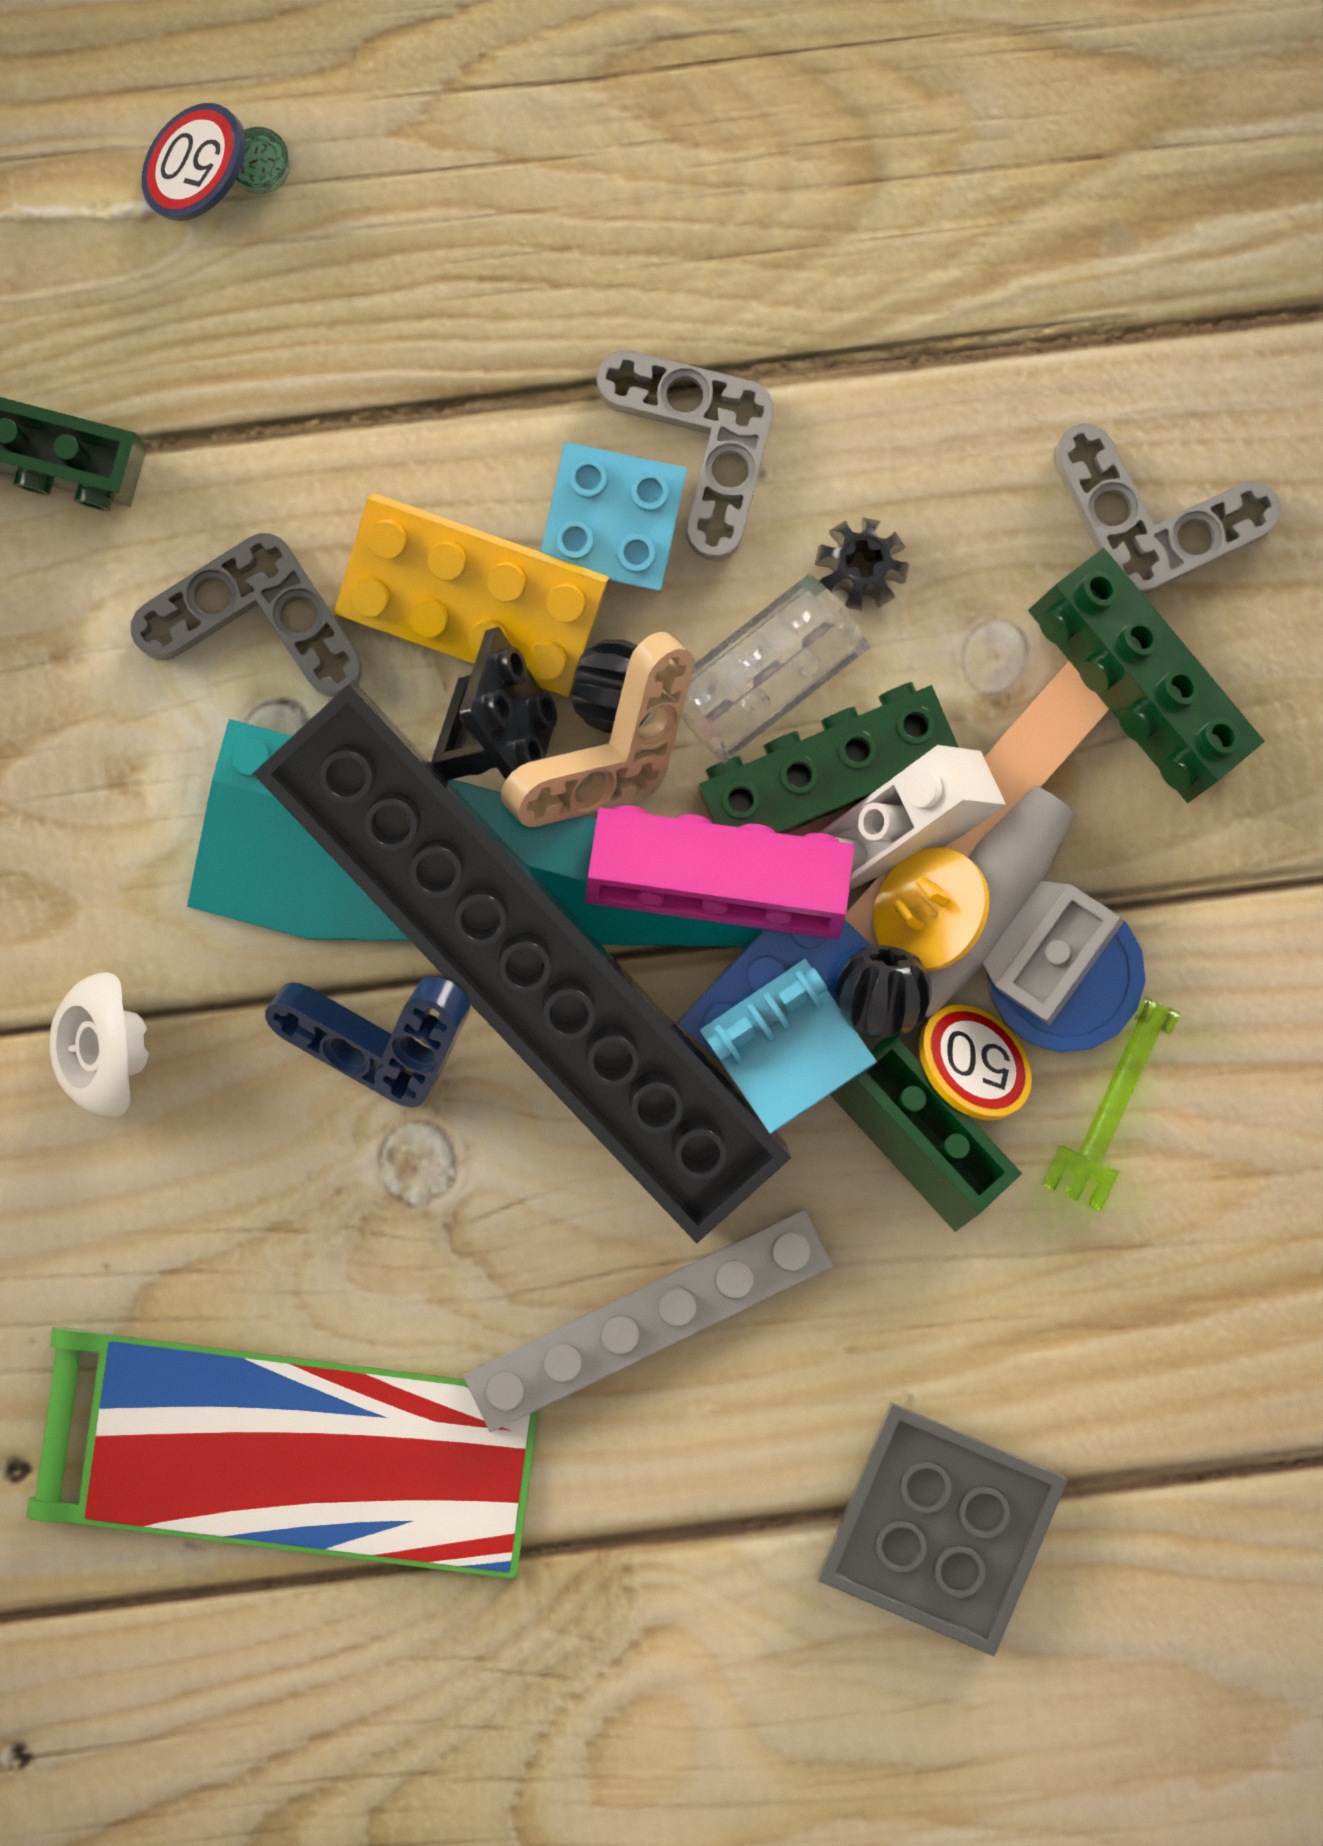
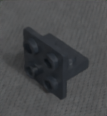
M499 627L485 631L472 674L458 678L431 760L433 766L447 781L467 775H480L494 768H497L506 780L521 765L545 759L553 729L557 723L555 703L552 697L541 689L526 667L525 659L520 650L510 644Z

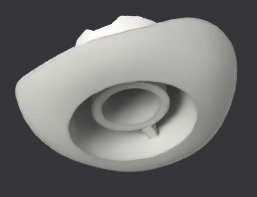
M102 972L91 975L78 982L67 993L54 1015L49 1039L52 1068L61 1088L82 1109L102 1117H118L127 1111L131 1100L129 1077L143 1070L149 1056V1052L144 1048L143 1035L147 1030L144 1021L137 1013L123 1010L121 984L119 979L112 973Z

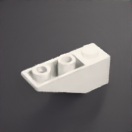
M937 745L819 833L831 835L842 843L854 844L849 890H852L891 871L898 863L920 850L942 847L959 839L1004 807L1006 803L981 751Z

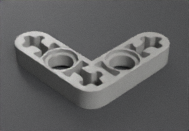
M620 350L608 355L601 362L597 371V389L600 398L608 407L619 412L710 434L688 519L687 539L693 551L706 560L720 561L730 557L738 549L742 541L772 422L773 402L769 392L762 385L750 380L634 351ZM623 367H631L634 369V379L636 381L652 385L653 372L664 374L658 385L657 406L646 404L649 398V390L630 387L626 396L617 395L615 383L607 380L609 375H620ZM681 380H689L696 383L703 394L700 406L688 413L673 409L667 400L669 388L675 382ZM713 387L724 389L720 401L722 403L735 406L740 405L743 396L753 398L754 409L762 412V417H751L748 426H740L736 424V413L718 408L717 421L707 419L706 417L712 407ZM724 455L740 457L748 468L746 480L736 487L720 485L712 474V467L718 458ZM706 492L723 501H742L739 510L730 504L727 505L724 528L732 531L733 535L731 538L721 537L717 546L707 545L706 533L697 530L699 523L709 524L711 522L716 501H703Z
M1083 423L1075 425L1064 433L1055 449L1054 460L1057 470L1097 551L1104 547L1123 571L1124 566L1131 559L1130 553L1124 541L1116 549H1113L1108 540L1121 538L1134 526L1139 527L1142 535H1136L1131 540L1134 550L1139 557L1150 555L1154 561V564L1147 571L1149 580L1143 581L1138 573L1128 576L1142 594L1160 588L1261 539L1275 527L1280 519L1281 504L1274 490L1262 482L1249 481L1241 483L1154 525L1112 439L1105 430L1094 424ZM1078 439L1081 440L1085 447L1095 444L1099 449V453L1092 460L1098 477H1102L1108 470L1111 471L1114 479L1100 482L1089 493H1085L1081 486L1088 484L1092 479L1086 464L1083 461L1073 464L1069 459V456L1076 448L1074 440ZM1106 493H1114L1121 496L1129 509L1126 521L1117 526H1108L1100 522L1094 510L1095 501L1099 496ZM1246 496L1250 504L1261 502L1265 507V512L1258 517L1260 526L1255 527L1250 519L1243 520L1227 530V533L1234 540L1226 542L1223 524L1211 510L1219 508L1220 518L1223 520L1233 515L1243 505L1241 497ZM1199 522L1206 526L1212 538L1211 546L1206 553L1192 555L1182 549L1178 541V531L1183 524Z

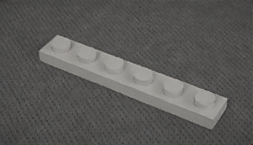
M802 1209L463 1373V1377L491 1433L833 1266L806 1209Z

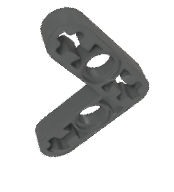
M259 533L242 541L143 604L135 612L131 621V635L134 643L141 651L156 660H169L179 656L259 605L308 682L319 693L328 697H335L352 680L358 684L362 676V663L359 655L289 546L280 537L270 533ZM264 548L269 555L280 552L282 557L275 562L279 572L269 579L263 572H258L246 579V583L254 591L243 597L240 585L226 569L236 563L238 571L243 575L256 566L257 561L254 554L258 550ZM210 580H219L226 583L231 592L228 606L216 614H208L201 611L196 602V594L199 588ZM183 597L187 610L201 624L191 631L189 623L184 619L169 630L173 638L169 644L162 645L157 639L147 642L145 637L152 631L148 621L158 615L167 622L182 614L173 603ZM295 599H307L317 609V619L314 625L304 632L288 630L282 621V612L285 606ZM328 628H331L335 635L322 640L336 659L342 658L345 655L349 658V662L342 667L346 677L338 683H335L330 676L324 677L321 680L318 678L317 673L324 666L312 646L305 655H301L298 650L299 646L317 641Z

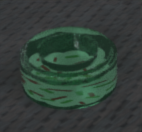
M247 128L244 130L246 138L244 161L235 182L242 189L251 193L264 194L274 191L284 183L290 172L291 160L286 144L276 132L268 128Z

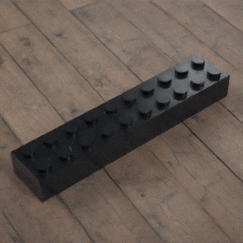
M354 680L346 685L252 773L448 981L461 988L468 997L471 1006L696 1244L791 1159L787 1144L775 1131L770 1135L749 1102Z

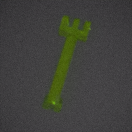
M1147 996L1143 997L1134 1017V1020L1137 1022L1078 1153L1059 1145L1043 1180V1186L1055 1190L1063 1178L1065 1169L1074 1172L1065 1196L1078 1201L1088 1179L1097 1184L1090 1195L1088 1207L1099 1212L1103 1209L1119 1171L1103 1165L1101 1162L1159 1034L1170 1035L1178 1022L1180 1011L1159 1004L1156 1000Z

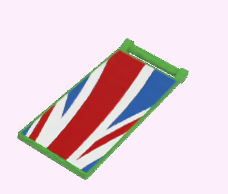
M52 1327L50 1347L56 1348L36 1495L28 1499L26 1518L41 1522L72 1523L509 1579L517 1576L539 1409L490 1433L465 1379L99 1333L68 1327ZM81 1351L99 1353L79 1503L61 1500L80 1355Z

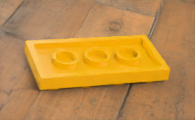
M372 493L366 501L333 614L475 664L485 631L499 627L510 644L520 650L525 659L526 667L539 686L569 697L572 692L576 666L579 658L587 648L610 577Z

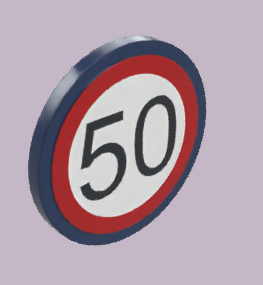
M202 103L183 110L161 129L148 150L142 170L144 198L155 212L173 221L190 220L209 211L227 194L239 175L246 149L245 132L237 116L222 105Z

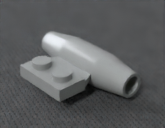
M1034 786L978 842L968 856L981 870L988 886L989 912L987 921L978 941L963 958L941 970L927 972L931 978L932 997L925 1015L926 1019L929 1020L984 966L999 992L1050 1026L1123 924L1122 918L1070 883L1044 881L1076 815L1069 806L1048 791Z

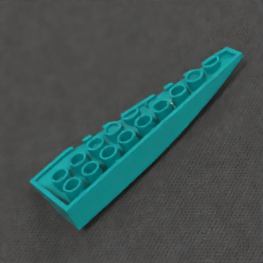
M229 719L211 782L187 907L308 940L410 941L252 774L292 736ZM454 779L448 780L601 945L746 948L763 930L754 927L585 903L596 818L582 815L538 827H527L521 824L504 807L501 802V792Z

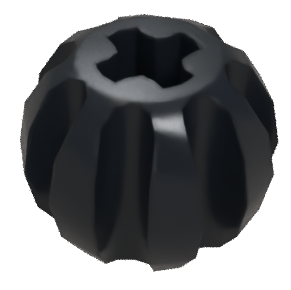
M862 517L861 533L853 532L849 528L847 521H843L829 530L830 536L839 547H829L823 544L818 546L815 565L830 568L834 572L823 577L818 582L828 597L839 589L845 590L849 598L844 608L862 611L863 595L871 596L875 600L877 607L880 608L895 598L894 592L887 586L885 581H894L900 584L906 583L909 569L908 562H900L891 557L892 554L902 551L906 546L896 531L886 539L878 537L875 531L881 521ZM863 552L865 561H876L869 577H861L860 570L857 567H847L851 564L854 553Z
M605 639L590 645L579 658L572 684V704L575 712L589 726L605 733H612L629 660L638 645L624 639ZM647 714L646 717L642 720V722L640 723L639 727H640V726L642 725V723L647 719V717L649 716V714Z
M887 945L865 947L858 953L853 954L843 964L835 987L837 1005L841 1009L847 1024L854 1030L879 1038L903 1036L911 1029H914L924 1020L932 997L931 978L919 957L904 949Z

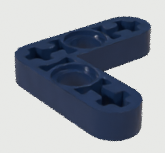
M434 976L423 978L404 1005L391 1034L316 990L301 983L290 982L281 987L265 1010V1019L269 1027L287 1042L392 1102L413 1108L420 1106L426 1100L438 1081L468 1017L470 1002L461 988L451 981ZM432 1008L440 1013L439 1019L429 1014ZM414 1038H416V1039H418V1040H421L423 1043H425V1044H426L427 1046H429L430 1048L423 1046L422 1044H420L419 1042H417ZM346 1041L352 1043V1044H353L354 1046H356L358 1049L352 1047V1046H351L350 1044H348ZM405 1067L414 1072L412 1076L404 1072Z

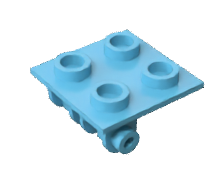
M564 441L541 552L609 576V581L661 592L668 566L670 547L687 468Z
M803 959L700 1029V1032L770 1135L877 1063L857 1032L847 1024L841 1009L828 992L824 981L806 959Z

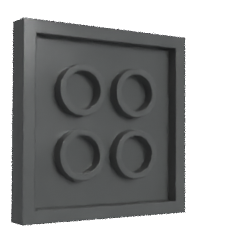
M890 1402L817 1579L819 1582L995 1657L1068 1478Z

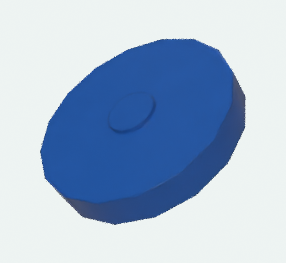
M1123 921L1119 930L1050 1026L999 992L987 972L990 999L1003 1023L1028 1044L1060 1053L1093 1049L1118 1035L1138 1010L1146 982L1142 949L1125 921Z

